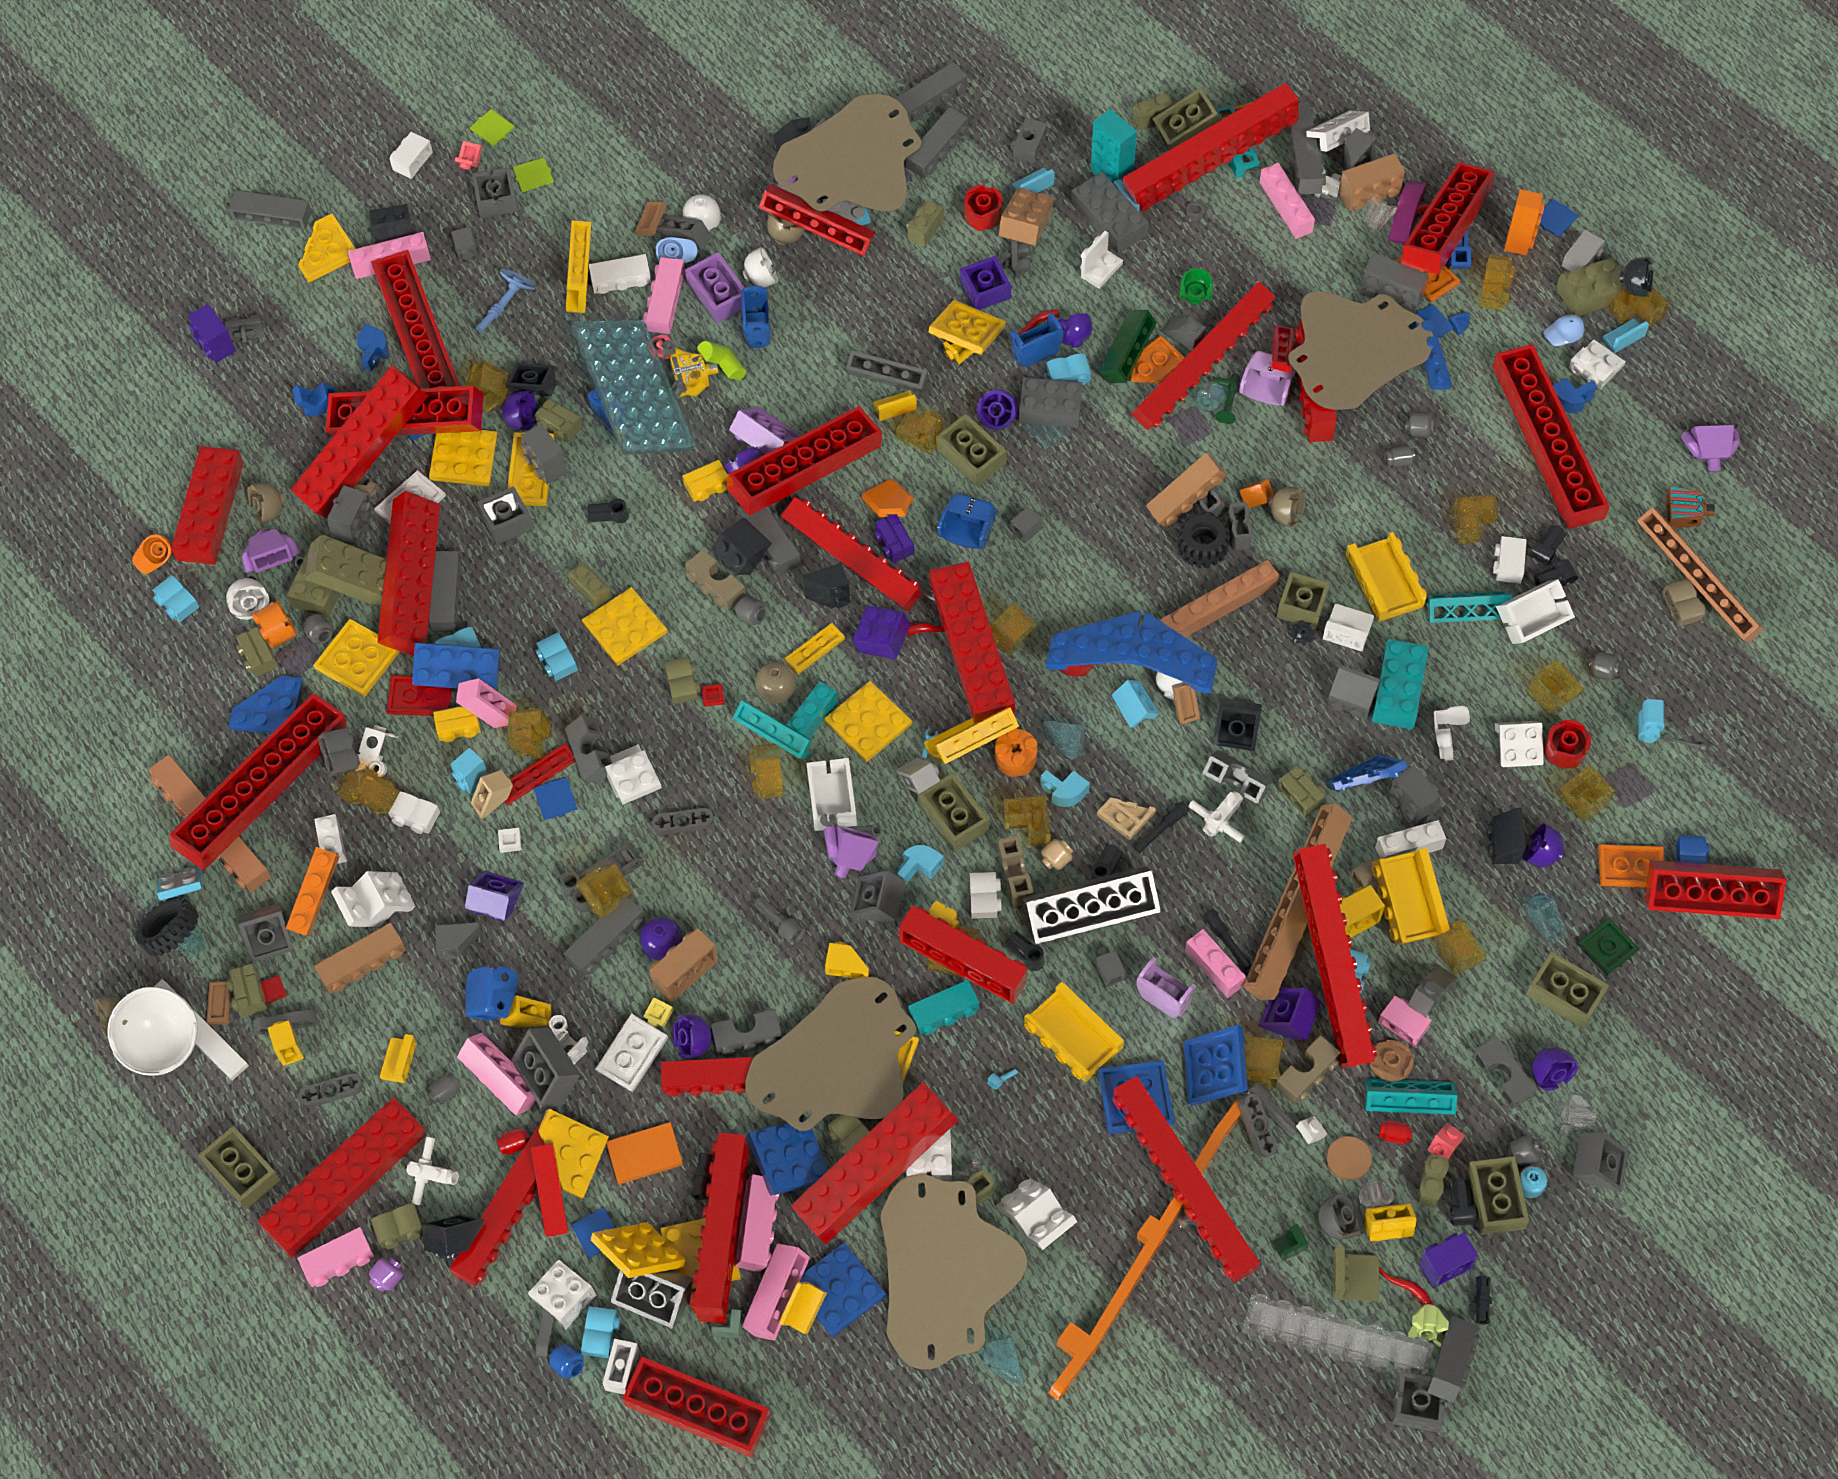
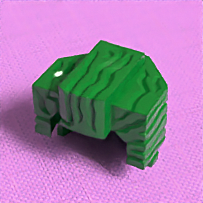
M1191 268L1185 272L1181 278L1179 299L1189 300L1188 303L1193 305H1201V300L1207 299L1211 301L1213 289L1212 276L1205 269Z

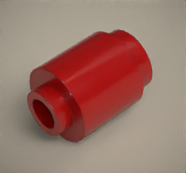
M1390 1119L1387 1121L1382 1120L1379 1138L1384 1139L1386 1142L1406 1145V1141L1411 1142L1413 1128H1409V1123Z
M521 1127L501 1134V1137L496 1140L502 1156L505 1154L509 1156L522 1151L530 1138L527 1130L522 1131Z

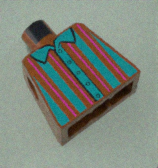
M1676 486L1669 487L1666 494L1667 521L1674 528L1700 526L1704 516H1714L1715 505L1704 504L1702 492Z

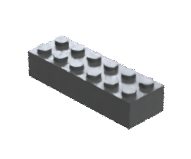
M1147 866L1022 897L1030 937L1035 944L1161 912L1153 874Z

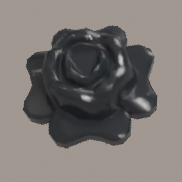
M1301 620L1299 625L1296 623L1293 625L1290 635L1294 637V643H1300L1305 646L1307 642L1311 643L1313 641V635L1316 631L1312 629L1313 625L1311 623H1305Z

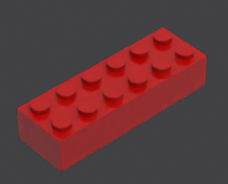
M1299 321L1298 329H1295L1293 350L1305 341L1302 321ZM1301 355L1296 361L1302 363L1307 359V356ZM1297 373V384L1301 385L1299 400L1304 405V407H1301L1302 419L1306 420V423L1303 425L1304 435H1308V442L1332 441L1336 425L1335 410L1324 408L1315 403L1306 393L1301 377ZM1318 385L1315 388H1313V392L1318 393L1321 390H1323L1324 387L1322 385Z
M200 446L171 547L176 561L216 565L244 463L239 450Z
M1650 860L1645 903L1648 910L1780 919L1786 878L1782 870Z
M912 906L899 926L900 943L1011 1004L1015 1003L1026 984L1028 968H1026L1024 963L1016 959L1014 961L1009 959L999 949L993 950L987 947L984 941L969 937L960 928L954 929L944 919L932 917L924 908Z
M641 1357L622 1398L624 1405L628 1408L750 1458H753L771 1416L770 1409L644 1357Z

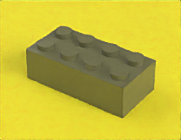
M320 535L311 543L304 579L374 606H380L382 604L386 559L325 535Z

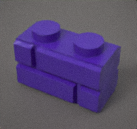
M897 514L888 516L886 519H881L875 523L873 534L877 542L881 541L883 545L882 551L886 558L890 557L891 561L895 563L915 554L914 544Z

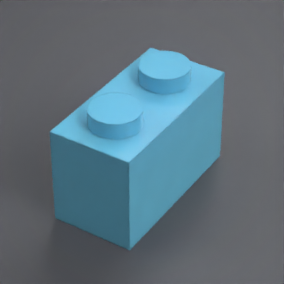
M470 748L451 763L452 776L456 779V786L462 792L466 790L470 795L476 791L480 778L488 775L484 761Z

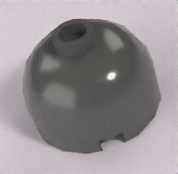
M1347 1193L1332 1195L1319 1208L1318 1218L1321 1228L1328 1236L1337 1240L1353 1238L1361 1231H1358L1359 1225L1363 1221L1361 1210L1354 1199L1350 1200L1347 1197L1349 1195Z

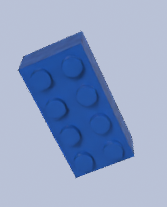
M417 642L415 643L412 685L458 688L459 683L480 679L497 691L501 649Z

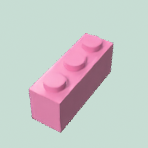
M480 679L459 683L456 699L458 704L493 728L515 723L517 705Z
M1204 929L1186 942L1185 952L1226 998H1229L1243 987L1246 976Z
M359 1227L297 1259L310 1286L320 1287L328 1283V1279L336 1275L340 1277L350 1271L349 1269L356 1265H366L370 1262V1258L374 1257V1254L364 1232Z

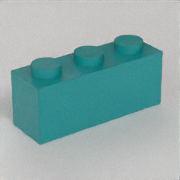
M819 681L786 725L811 738L824 721V718L828 716L838 703L837 691Z
M966 980L909 1005L908 1010L919 1035H930L937 1031V1028L940 1026H950L963 1016L968 1018L976 1014L977 1010H979V1001L969 981Z

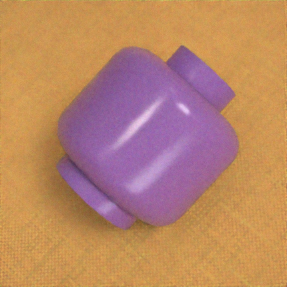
M393 1257L390 1259L380 1258L369 1271L371 1278L369 1282L382 1292L393 1290L403 1277V1272L400 1269L402 1264Z

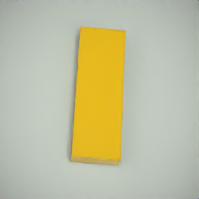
M831 623L786 656L784 661L798 675L845 640V636Z

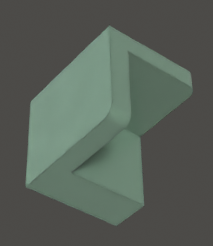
M731 1310V1315L727 1314L726 1324L714 1323L711 1330L712 1336L740 1338L741 1310Z

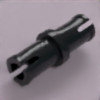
M709 1153L699 1154L697 1171L693 1174L695 1181L691 1197L697 1200L706 1199L707 1184L711 1180L709 1170L713 1155Z
M1487 1276L1476 1277V1296H1474V1303L1476 1304L1475 1322L1481 1325L1490 1323V1304H1492V1297L1490 1296L1491 1278Z

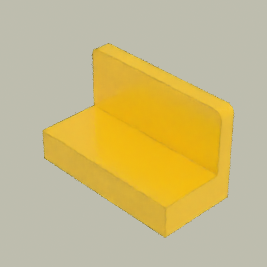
M909 390L874 401L873 407L879 421L917 410L916 396L912 395Z
M405 1034L404 1039L393 1037L390 1039L380 1073L381 1079L400 1083L406 1082L417 1044L413 1035Z
M798 1282L779 1324L791 1326L803 1334H808L827 1292L810 1282Z

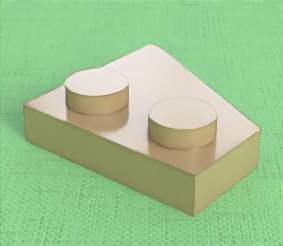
M1110 798L1097 811V816L1130 841L1156 813V809L1154 807L1144 808L1137 806V803L1123 802L1120 799Z

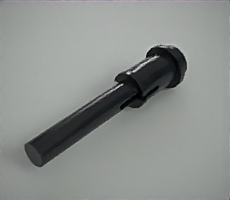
M1184 802L1175 803V807L1162 817L1163 821L1134 846L1138 853L1142 852L1168 827L1172 828L1183 816L1186 817L1188 815L1189 808Z
M1214 909L1207 911L1203 915L1205 918L1204 922L1210 925L1217 937L1223 939L1244 970L1252 966L1228 933L1229 928L1226 927L1218 916L1219 912Z

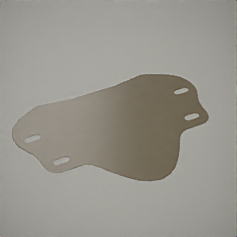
M882 94L860 95L816 128L784 143L774 160L773 174L777 182L785 190L800 196L817 211H826L841 201L852 202L878 211H894L903 205L906 198L907 186L904 160L917 151L922 142L910 125L907 112L899 101ZM894 110L899 111V114L893 118L888 116ZM910 138L913 139L914 142L907 147L903 146V142ZM791 177H798L796 182L792 184L787 183V180ZM823 195H826L828 197V199L821 204H818L816 202V200Z
M1314 291L1308 293L1301 303V319L1305 341L1290 352L1288 359L1301 377L1306 393L1315 403L1324 408L1334 410L1354 409L1359 407L1374 391L1402 372L1424 363L1432 349L1427 345V339L1433 337V333L1422 328L1424 320L1420 316L1404 309L1388 295L1380 294L1366 303H1357L1335 294ZM1388 302L1389 305L1382 310L1378 308L1379 304ZM1415 321L1419 323V326L1413 330L1408 328ZM1301 355L1307 356V359L1302 363L1296 361ZM1318 385H1322L1324 387V389L1318 393L1313 392V388H1315Z
M859 977L840 982L790 1032L754 1057L746 1077L745 1091L747 1097L760 1111L780 1117L799 1131L812 1129L826 1115L832 1113L864 1119L885 1118L902 1102L903 1082L897 1054L899 1049L915 1035L916 1025L901 1008L894 989L885 981L875 977ZM885 992L888 994L887 998L881 1003L875 1002V999L881 993ZM901 1025H906L907 1029L901 1035L896 1036L894 1034L895 1030ZM769 1093H775V1098L768 1104L762 1102ZM811 1111L812 1115L806 1121H799V1117L804 1112Z
M926 1174L908 1176L899 1181L892 1189L881 1212V1223L887 1249L889 1280L887 1336L899 1357L909 1366L917 1369H933L956 1356L974 1353L983 1347L985 1342V1313L991 1306L1008 1294L1021 1280L1026 1271L1027 1257L1024 1249L1014 1238L979 1217L976 1207L975 1189L970 1183L942 1181ZM919 1183L925 1184L926 1194L923 1198L919 1197ZM961 1190L965 1192L966 1202L963 1206L959 1205L958 1192ZM968 1328L974 1330V1342L972 1344H969L967 1341ZM933 1344L935 1347V1358L933 1360L928 1358V1345Z

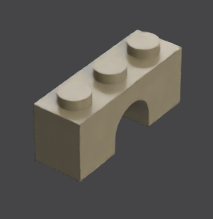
M703 549L685 564L686 577L692 583L696 582L699 584L701 591L705 595L710 594L720 608L724 607L729 611L739 600L746 596L745 586L731 574L723 580L711 578L718 572L717 561Z
M1018 835L998 840V854L1012 907L1023 906L1022 897L1034 894L1030 876L1026 873L1024 854Z
M1320 1035L1309 1046L1304 1055V1058L1310 1062L1313 1069L1303 1073L1297 1071L1291 1065L1276 1081L1275 1088L1294 1105L1299 1100L1304 1102L1311 1093L1309 1090L1314 1085L1318 1087L1324 1081V1074L1328 1070L1332 1072L1339 1065L1340 1061L1338 1059L1341 1052Z

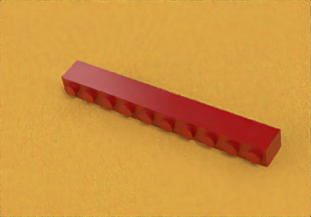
M1259 281L1131 415L1145 429L1149 430L1152 426L1156 428L1164 420L1162 418L1163 414L1169 415L1176 408L1174 403L1177 400L1181 402L1188 395L1186 390L1189 387L1194 389L1201 382L1198 378L1201 375L1206 376L1213 369L1210 365L1213 362L1218 364L1225 357L1223 352L1226 349L1230 351L1237 344L1235 339L1238 336L1242 339L1249 332L1247 327L1250 324L1254 326L1261 319L1259 314L1262 311L1266 314L1273 307L1271 302L1276 297Z
M1136 1076L1114 1088L1112 1100L1118 1110H1123L1126 1115L1124 1116L1126 1123L1130 1128L1134 1127L1141 1146H1146L1149 1150L1150 1160L1154 1165L1158 1164L1162 1170L1160 1174L1167 1184H1171L1174 1189L1172 1191L1174 1197L1178 1202L1182 1201L1186 1207L1185 1213L1190 1221L1194 1220L1197 1224V1231L1203 1240H1207L1210 1244V1252L1215 1259L1219 1258L1223 1264L1222 1270L1228 1279L1232 1278L1234 1283L1257 1271L1260 1262L1139 1078Z

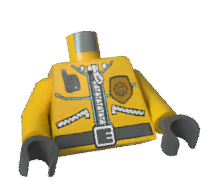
M666 340L661 345L664 348L662 350L664 356L671 354L670 361L675 378L672 388L676 389V396H698L709 386L708 375L718 373L717 364H704L701 354L676 348L669 340Z

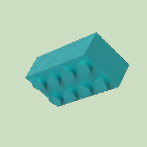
M1111 109L1093 121L1091 170L1095 175L1103 172L1114 183L1118 179H1121L1123 182V177L1134 171L1137 131Z
M1387 639L1372 722L1413 730L1417 718L1429 646Z

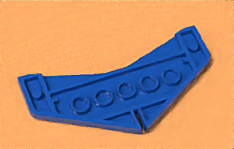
M1141 611L1056 633L1051 640L1046 660V669L1064 670L1068 666L1117 662L1145 666L1191 685L1192 689L1199 692L1212 694L1217 670V659L1146 611L1142 627L1139 626Z

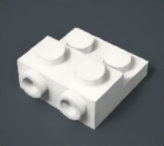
M1593 340L1571 359L1569 368L1575 375L1582 376L1587 382L1593 381L1597 388L1601 390L1625 365L1626 361Z

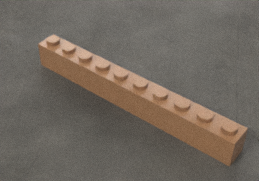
M1336 803L1322 805L1303 848L1326 843V847L1330 848L1332 853V861H1330L1332 868L1335 857L1342 846L1344 836L1349 830L1352 817ZM1295 867L1243 985L1247 991L1261 1001L1274 1000L1278 995L1281 983L1287 974V969L1295 956L1296 948L1303 937V932L1308 923Z

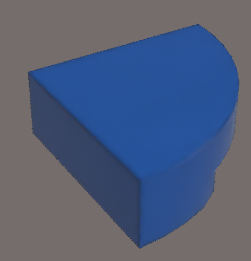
M1468 311L1450 317V322L1454 326L1457 335L1462 334L1468 328L1470 320Z

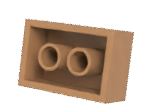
M1394 153L1342 171L1339 196L1348 211L1359 210L1371 203L1377 204L1382 199L1388 197L1394 198L1401 192L1405 170Z
M1017 188L1001 216L999 236L1036 245L1051 218L1054 197L1048 196L1045 193L1032 192L1026 188Z
M698 928L693 932H688L679 945L671 947L662 960H657L652 964L649 973L653 987L671 1004L718 962L715 944Z

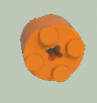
M278 600L251 614L256 624H259L261 628L259 631L263 638L267 640L271 649L297 636L290 618L287 617L284 608Z
M1017 728L999 736L995 744V761L998 769L1010 777L1029 774L1037 762V741L1027 731Z

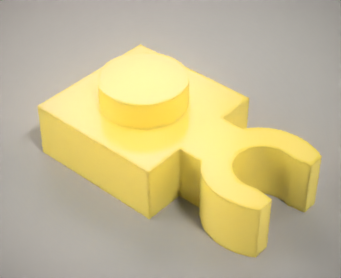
M653 998L643 1017L648 1020V1024L656 1029L658 1025L664 1028L674 1008Z

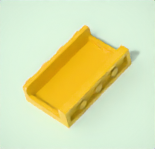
M572 220L566 299L567 312L585 313L591 222Z
M1390 532L1387 539L1357 548L1356 543L1348 545L1346 557L1378 622L1424 607L1427 593L1423 587L1421 588L1416 571L1412 570L1410 559L1407 554H1404L1402 543L1398 537L1396 538L1394 532Z
M1007 707L974 724L973 718H970L925 741L924 745L932 761L946 764L1019 727L1011 708Z
M1427 848L1385 859L1380 858L1372 862V873L1378 881V894L1383 899L1385 905L1384 916L1389 921V933L1391 939L1395 942V946L1450 932Z
M1063 982L1056 986L1055 993L1033 1013H1027L1024 1016L1026 1030L1032 1035L1035 1033L1046 1049L1051 1048L1056 1053L1055 1057L1063 1065L1066 1063L1071 1068L1072 1074L1079 1080L1082 1078L1085 1082L1124 1047V1040Z

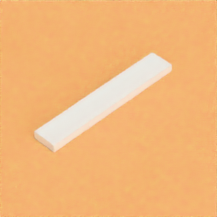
M163 979L154 986L174 991ZM194 1011L198 1025L196 1045L233 1081L249 1065Z

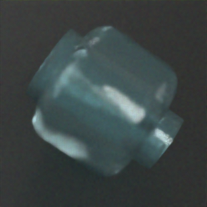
M1213 381L1204 383L1196 394L1198 405L1207 411L1217 409L1225 398L1222 386Z

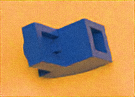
M1465 232L1448 259L1447 267L1449 269H1469L1471 267V247H1468V232Z
M365 324L356 340L359 349L365 351L361 358L363 368L371 372L373 367L379 364L380 357L388 358L389 347L386 337L380 329Z
M1567 378L1553 385L1566 413L1581 412L1584 404L1594 398L1597 387L1593 381H1590L1575 389Z
M321 383L312 391L299 385L292 389L295 403L299 407H303L306 416L312 417L327 413L329 393H338L337 388L325 383Z

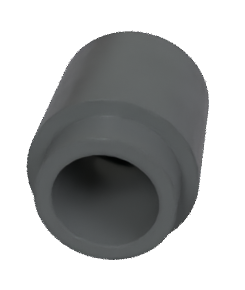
M1409 445L1389 448L1384 453L1387 467L1392 466V468L1412 465L1413 460L1416 458L1414 449H1411Z
M452 1073L447 1076L443 1075L428 1087L430 1092L427 1095L434 1104L439 1102L442 1105L458 1093L461 1084Z

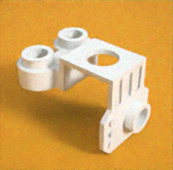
M1455 706L1447 710L1434 711L1435 734L1440 759H1445V761L1454 760L1450 728L1438 729V724H1467L1470 722L1468 708L1465 706Z
M374 725V728L366 727L359 748L360 755L358 754L360 764L355 771H364L369 766V773L373 777H383L387 773V765L382 762L383 756L379 754L385 735L398 738V736L387 733V728ZM375 736L378 740V745L371 749L367 746V739ZM378 765L379 771L375 773L374 766Z
M555 1015L550 1019L549 1026L563 1048L568 1045L574 1046L567 1054L575 1065L587 1052L588 1040L586 1037H583L578 1043L574 1041L567 1031L568 1024L565 1017ZM557 1024L563 1025L561 1029L555 1028Z

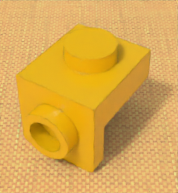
M947 341L943 343L945 347L944 353L950 361L954 359L958 364H961L974 353L962 346H957L953 343L950 345Z

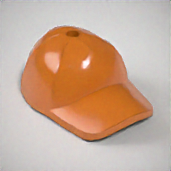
M150 535L141 543L132 558L133 564L144 574H149L169 559L172 553L170 541L162 535Z

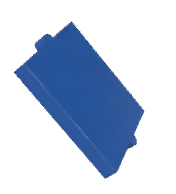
M1552 199L1544 208L1539 225L1545 231L1548 230L1559 238L1579 215L1570 210L1567 205L1564 206L1555 199Z
M1433 304L1422 311L1418 310L1416 314L1422 319L1433 320L1438 338H1443L1444 334L1454 329V326Z
M567 777L553 782L548 781L547 784L534 788L544 820L557 816L562 817L563 814L578 810Z
M604 1207L590 1215L586 1214L585 1218L571 1224L589 1259L602 1252L591 1241L592 1233L615 1228Z

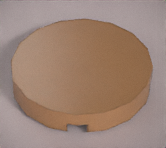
M1387 1040L1375 1045L1377 1056L1374 1057L1375 1062L1369 1064L1372 1071L1378 1077L1387 1081H1400L1411 1073L1414 1058H1412L1411 1051L1406 1045L1395 1040Z
M1345 1136L1338 1138L1330 1145L1327 1151L1328 1168L1335 1177L1341 1180L1361 1179L1367 1174L1371 1166L1372 1155L1369 1147L1356 1137Z

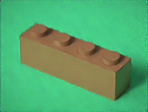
M1205 453L1151 500L1146 507L1159 524L1165 527L1171 526L1177 522L1179 516L1191 510L1195 502L1203 499L1210 489L1219 485L1227 473L1214 456Z
M389 923L316 964L314 968L329 994L332 992L336 993L343 990L346 984L361 980L369 971L380 969L390 959H398L406 949L394 927Z

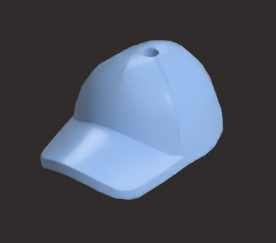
M664 238L657 243L655 248L659 262L660 258L664 257L684 260V263H688L697 256V245L690 239Z
M1565 315L1545 329L1543 335L1552 346L1573 343L1583 337L1585 331L1584 323L1577 315Z

